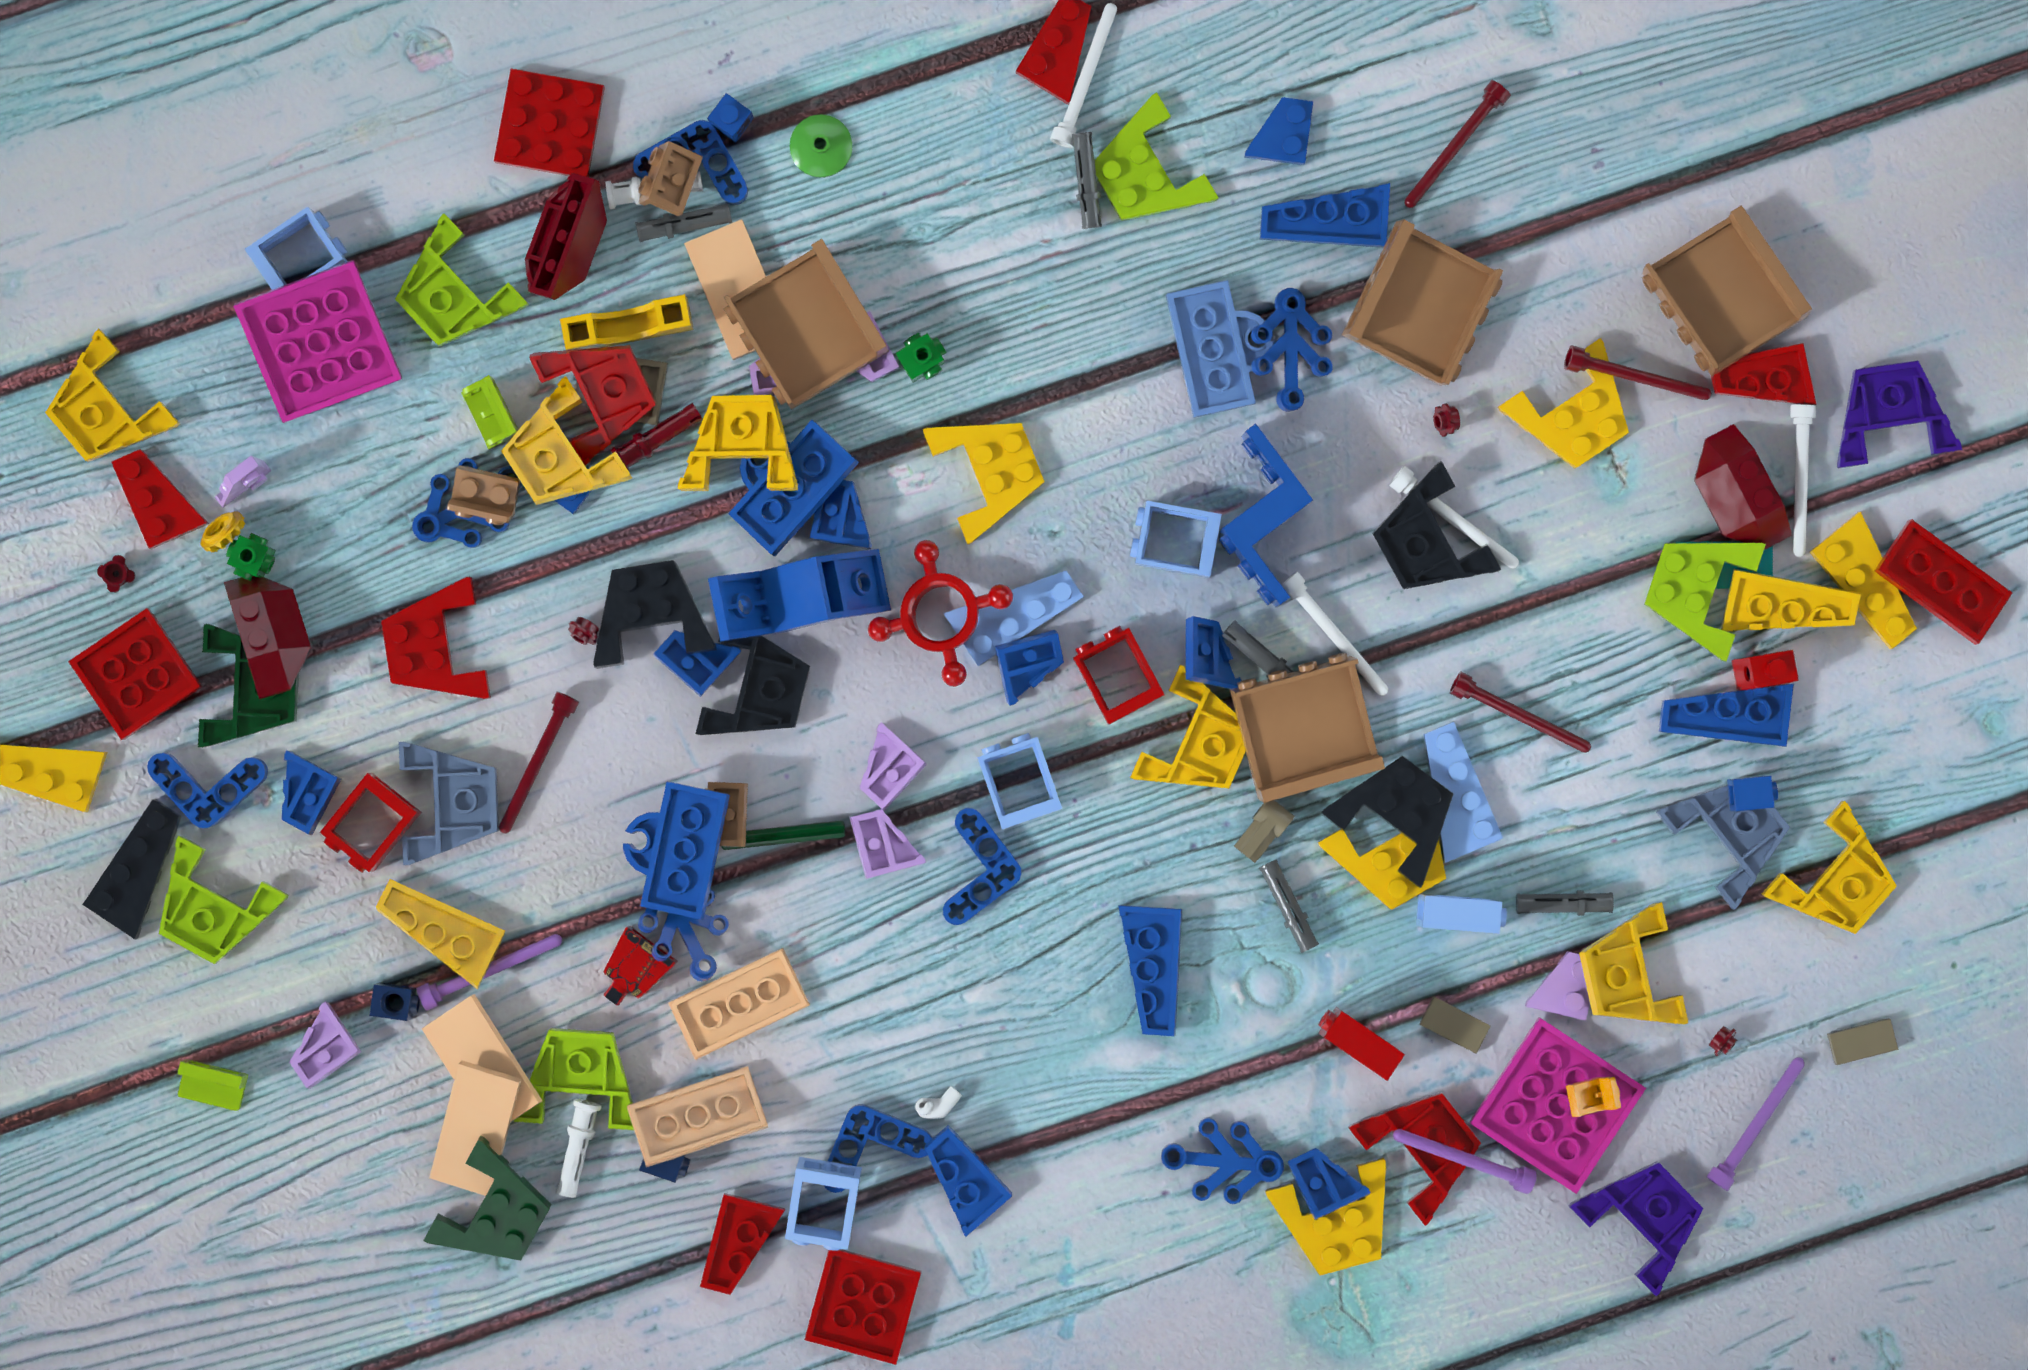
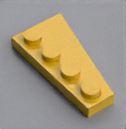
M1861 511L1853 515L1810 551V554L1839 589L1861 594L1858 612L1889 649H1893L1917 629L1898 588L1874 571L1883 557Z
M1734 569L1721 630L1729 632L1733 630H1763L1771 628L1852 626L1855 624L1861 594Z

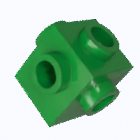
M916 333L903 342L904 348L895 353L910 380L914 383L922 377L929 380L942 371L940 366L945 363L942 355L947 352L937 337L931 339L928 333L922 337L920 333ZM920 353L928 354V358L925 360H919L917 357Z
M253 533L250 534L249 538L239 535L237 540L233 539L226 553V556L229 557L227 564L235 568L233 574L251 581L253 576L261 578L265 574H269L275 562L274 554L276 551L266 546L269 540ZM248 550H250L253 555L252 559L245 562L244 559Z

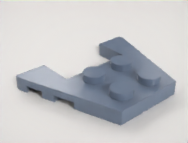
M399 742L400 770L433 769L435 835L402 837L403 865L414 864L499 831L497 769L495 767L412 743Z
M1728 785L1656 811L1657 815L1674 835L1698 816H1701L1739 864V868L1714 886L1731 909H1736L1739 906L1748 888L1753 885L1758 873L1766 861L1770 859L1790 828L1775 808L1730 811Z

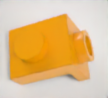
M1596 1077L1566 1085L1572 1117L1621 1108L1620 1090L1615 1077Z

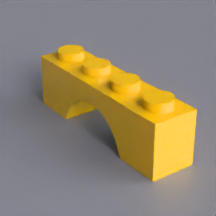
M685 294L653 300L648 304L626 310L586 313L560 319L566 350L610 347L694 330L689 302Z

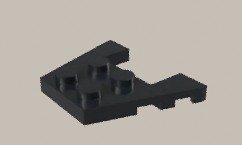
M1442 461L1438 462L1372 533L1403 589L1485 573H1494L1501 570L1488 544L1457 559L1428 507L1427 502L1456 487Z
M674 560L611 571L593 661L594 668L624 665L621 632L683 623L687 654L717 650L716 644L708 632L706 623L699 613L693 596Z
M763 636L721 641L720 643L750 650L734 714L702 707L695 734L712 735L796 728L811 666Z
M1401 756L1386 766L1385 769L1380 770L1323 809L1321 815L1344 831L1363 806L1367 807L1416 844L1397 872L1421 888L1424 884L1453 793L1404 756Z

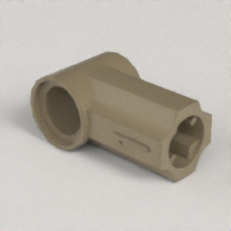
M1275 800L1263 803L1253 816V822L1235 843L1234 847L1256 863L1274 838H1278L1284 832L1295 816Z

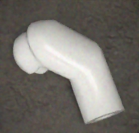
M950 1086L941 1098L919 1099L916 1102L915 1109L919 1116L925 1119L944 1118L963 1095Z

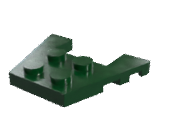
M204 624L203 653L235 654L232 720L199 719L198 747L206 748L296 722L299 674L290 691L259 699L240 635L211 624Z
M480 1136L465 1164L494 1178L490 1189L468 1228L438 1213L423 1241L429 1244L521 1261L552 1204L524 1176L520 1177L508 1165L509 1161L503 1155H498L489 1146L490 1143Z

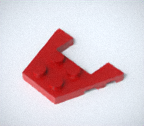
M630 345L530 354V361L541 383L570 371L573 372L598 425L595 429L569 439L570 444L585 466L596 454L608 447L611 441L624 430L626 431L656 405L654 396Z
M471 576L465 577L381 621L392 684L483 699L491 698L487 670L454 675L444 610L476 605Z
M1441 1092L1348 1126L1366 1151L1388 1133L1394 1132L1397 1129L1408 1131L1472 1155L1475 1154L1481 1145L1475 1134ZM1403 1144L1432 1180L1430 1184L1407 1201V1204L1426 1226L1466 1166Z

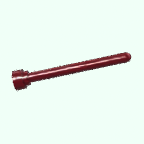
M1491 80L1483 90L1485 94L1482 96L1483 101L1405 198L1404 203L1406 207L1413 208L1416 206L1493 108L1497 109L1499 105L1503 106L1510 98L1511 94L1501 84Z
M1574 345L1569 347L1565 357L1564 369L1578 373L1580 370L1585 371L1589 369L1701 400H1708L1712 396V392L1708 388L1590 357V353L1585 352L1584 348Z
M1462 671L1456 676L1449 694L1459 699L1463 697L1466 699L1470 697L1583 753L1591 750L1589 741L1476 686L1477 682L1472 680V676Z
M556 691L551 702L554 704L551 709L554 711L499 824V830L503 834L511 831L565 717L569 718L570 714H574L579 701L566 694Z

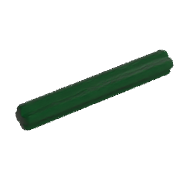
M831 821L746 831L745 847H721L723 850L843 838L846 834L844 821Z

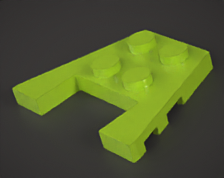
M1157 92L1145 102L1094 160L1096 178L1121 221L1159 214L1174 209L1188 208L1203 203H1212L1219 198L1205 174L1175 189L1143 134L1171 119V115Z
M445 213L440 216L434 232L425 243L423 252L416 264L413 265L395 298L439 347L520 311L529 305L509 282L483 304L442 260V256L465 236Z
M1664 544L1644 605L1714 654L1715 657L1723 662H1727L1736 634L1705 625L1704 621L1723 564L1728 563L1757 572L1766 544Z
M178 836L159 934L203 959L217 964L276 910L289 895L262 881L247 909L239 906L191 879L206 849L183 836Z
M550 1028L530 1077V1082L539 1094L542 1102L516 1118L514 1122L542 1124L545 1117L546 1091L610 1096L608 1129L634 1130L627 1110V1105L633 1104L614 1032Z

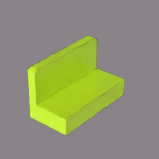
M189 1059L180 1062L177 1074L182 1075L178 1097L233 1111L240 1109L249 1074Z

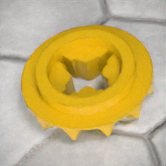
M238 511L228 512L212 521L202 535L200 544L206 552L211 551L213 553L217 552L220 548L224 549L227 544L233 542V539L240 535V530L245 526L243 515Z

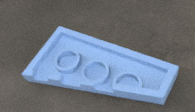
M1067 571L1012 589L1013 601L1006 609L999 610L992 606L979 609L976 629L968 641L964 643L977 666H980L996 655L995 646L1021 639L1084 597ZM967 605L943 613L956 634L960 632L966 622Z
M1451 722L1423 734L1431 777L1453 793L1440 833L1443 862H1449L1503 839L1455 723Z

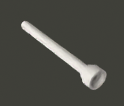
M1108 3L1104 8L1064 120L1059 122L1058 127H1054L1050 140L1062 147L1074 148L1072 134H1076L1077 128L1075 124L1117 12V7L1113 3Z
M1791 405L1790 418H1793V424L1796 425L1793 553L1797 557H1802L1806 553L1809 425H1813V419L1816 418V405Z
M1403 466L1389 486L1398 493L1402 491L1407 494L1418 484V479L1413 476L1414 472ZM1437 497L1427 502L1431 510L1482 547L1488 544L1494 557L1506 566L1514 569L1519 565L1517 557Z
M1298 571L1281 584L1292 600L1295 598L1342 653H1347V656L1358 659L1359 663L1355 664L1357 671L1380 696L1386 695L1388 693V686L1306 592L1305 579Z

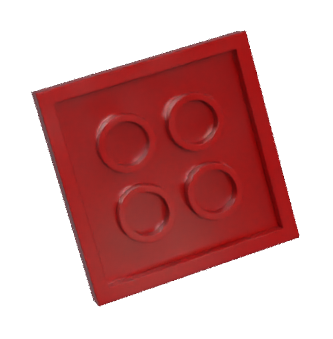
M510 69L494 162L565 176L575 173L589 177L605 86Z
M150 608L144 609L68 661L121 740H125L203 687Z
M843 1249L838 1251L828 1250L804 1340L896 1365L921 1271Z

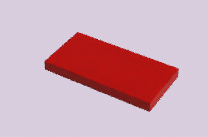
M1913 519L1907 521L1874 570L1974 645L1981 642L2013 594Z

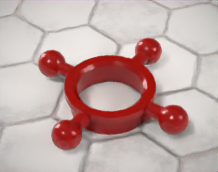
M923 540L915 546L914 556L917 562L923 565L925 576L912 584L906 592L901 604L900 618L888 620L885 617H876L868 625V634L873 640L884 642L891 637L893 632L904 630L908 638L922 649L931 652H943L945 666L941 672L942 679L947 685L956 687L965 681L967 672L966 668L957 661L955 649L968 641L974 633L978 623L979 609L989 606L999 610L1006 609L1013 601V593L1008 586L998 584L993 586L988 594L976 597L969 585L960 578L951 574L937 572L935 562L939 557L938 546L930 540ZM950 587L956 589L961 593L967 605V618L963 628L958 634L947 640L934 641L927 639L920 632L916 623V609L920 600L926 593L935 588Z

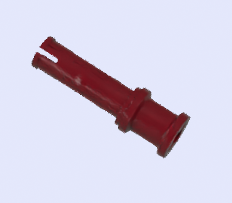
M690 403L643 434L635 433L632 440L617 449L613 447L610 451L618 454L629 471L630 466L643 458L649 459L654 454L653 450L692 425L702 421L703 418L694 404Z

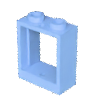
M306 207L245 248V251L272 290L286 285V282L266 252L309 223H311L334 257V259L309 276L348 262L343 256L348 251L338 237L331 238L326 230L330 225L320 211L314 213L313 210Z
M1146 501L1145 508H1138L1135 525L1141 526L1139 539L1133 538L1130 557H1136L1134 565L1209 578L1211 576L1222 514ZM1152 512L1206 522L1198 567L1144 557Z
M1029 733L1011 739L1012 746L1001 749L998 743L981 749L983 756L977 757L1002 830L1062 809L1038 737L1031 739ZM1032 747L1050 799L1005 814L988 762Z
M1433 894L1418 895L1416 925L1420 927L1500 934V927H1505L1507 909L1502 908V901Z
M799 1157L785 1239L792 1240L793 1243L798 1245H809L810 1243L823 1245L824 1248L832 1251L848 1250L862 1167ZM803 1182L849 1189L843 1232L796 1224Z

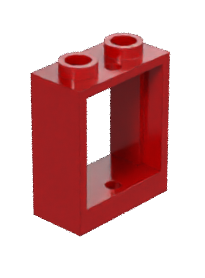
M1121 626L1103 634L1106 640L1097 645L1090 641L1075 649L1078 655L1073 657L1080 674L1108 725L1165 695L1130 628L1122 630ZM1125 640L1150 689L1109 710L1084 661Z
M367 773L319 833L326 837L323 842L337 853L342 850L351 857L348 862L362 873L365 870L373 872L422 812L374 773ZM367 789L403 817L370 859L335 832V829Z
M1337 1007L1333 1012L1328 1009L1318 1023V1026L1321 1027L1319 1034L1387 1081L1405 1056L1399 1049Z

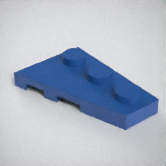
M949 1125L925 1145V1151L946 1192L949 1203L957 1216L965 1237L1012 1197V1192Z

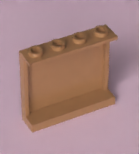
M1742 205L1731 211L1728 218L1652 265L1646 264L1642 272L1644 286L1651 294L1656 293L1661 301L1659 303L1661 311L1667 319L1672 318L1679 327L1676 330L1679 338L1685 345H1691L1696 353L1694 355L1696 363L1702 371L1708 370L1711 376H1714L1807 318L1812 310Z
M1405 219L1396 221L1342 336L1440 386L1449 385L1450 381L1454 382L1460 374L1462 365L1459 363L1463 354H1467L1475 342L1473 333L1477 325H1482L1488 315L1489 309L1486 306L1491 296L1495 297L1502 286L1503 281L1500 277L1503 270H1493L1414 229L1415 225Z
M823 239L811 245L813 249L732 298H729L728 295L724 297L728 304L727 307L723 308L733 325L739 322L744 330V333L739 335L748 351L756 350L760 360L755 363L764 378L771 375L777 385L772 388L773 393L781 405L787 402L791 410L889 352L887 345Z
M1340 653L1328 657L1329 662L1317 665L1316 661L1307 662L1299 665L1298 671L1288 674L1286 670L1275 671L1268 674L1269 679L1259 682L1256 681V678L1246 679L1237 683L1238 688L1230 689L1257 797L1263 803L1385 769L1383 758L1378 755L1355 666V664L1359 663L1357 658L1347 656V653Z

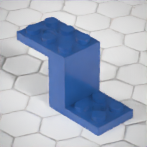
M1255 423L1241 436L1244 440L1241 445L1251 459L1257 457L1262 463L1263 467L1260 471L1270 484L1276 482L1278 487L1219 531L1222 537L1218 541L1229 555L1234 552L1241 563L1237 566L1248 580L1254 578L1260 586L1256 591L1265 604L1268 606L1272 603L1276 608L1289 599L1290 596L1252 546L1306 507L1313 499Z
M879 549L815 556L762 571L708 578L720 642L783 633L837 619L891 611ZM858 578H859L860 581H861V585H862V588H861V589H860V587H859V585H858ZM739 600L743 605V612L739 608Z

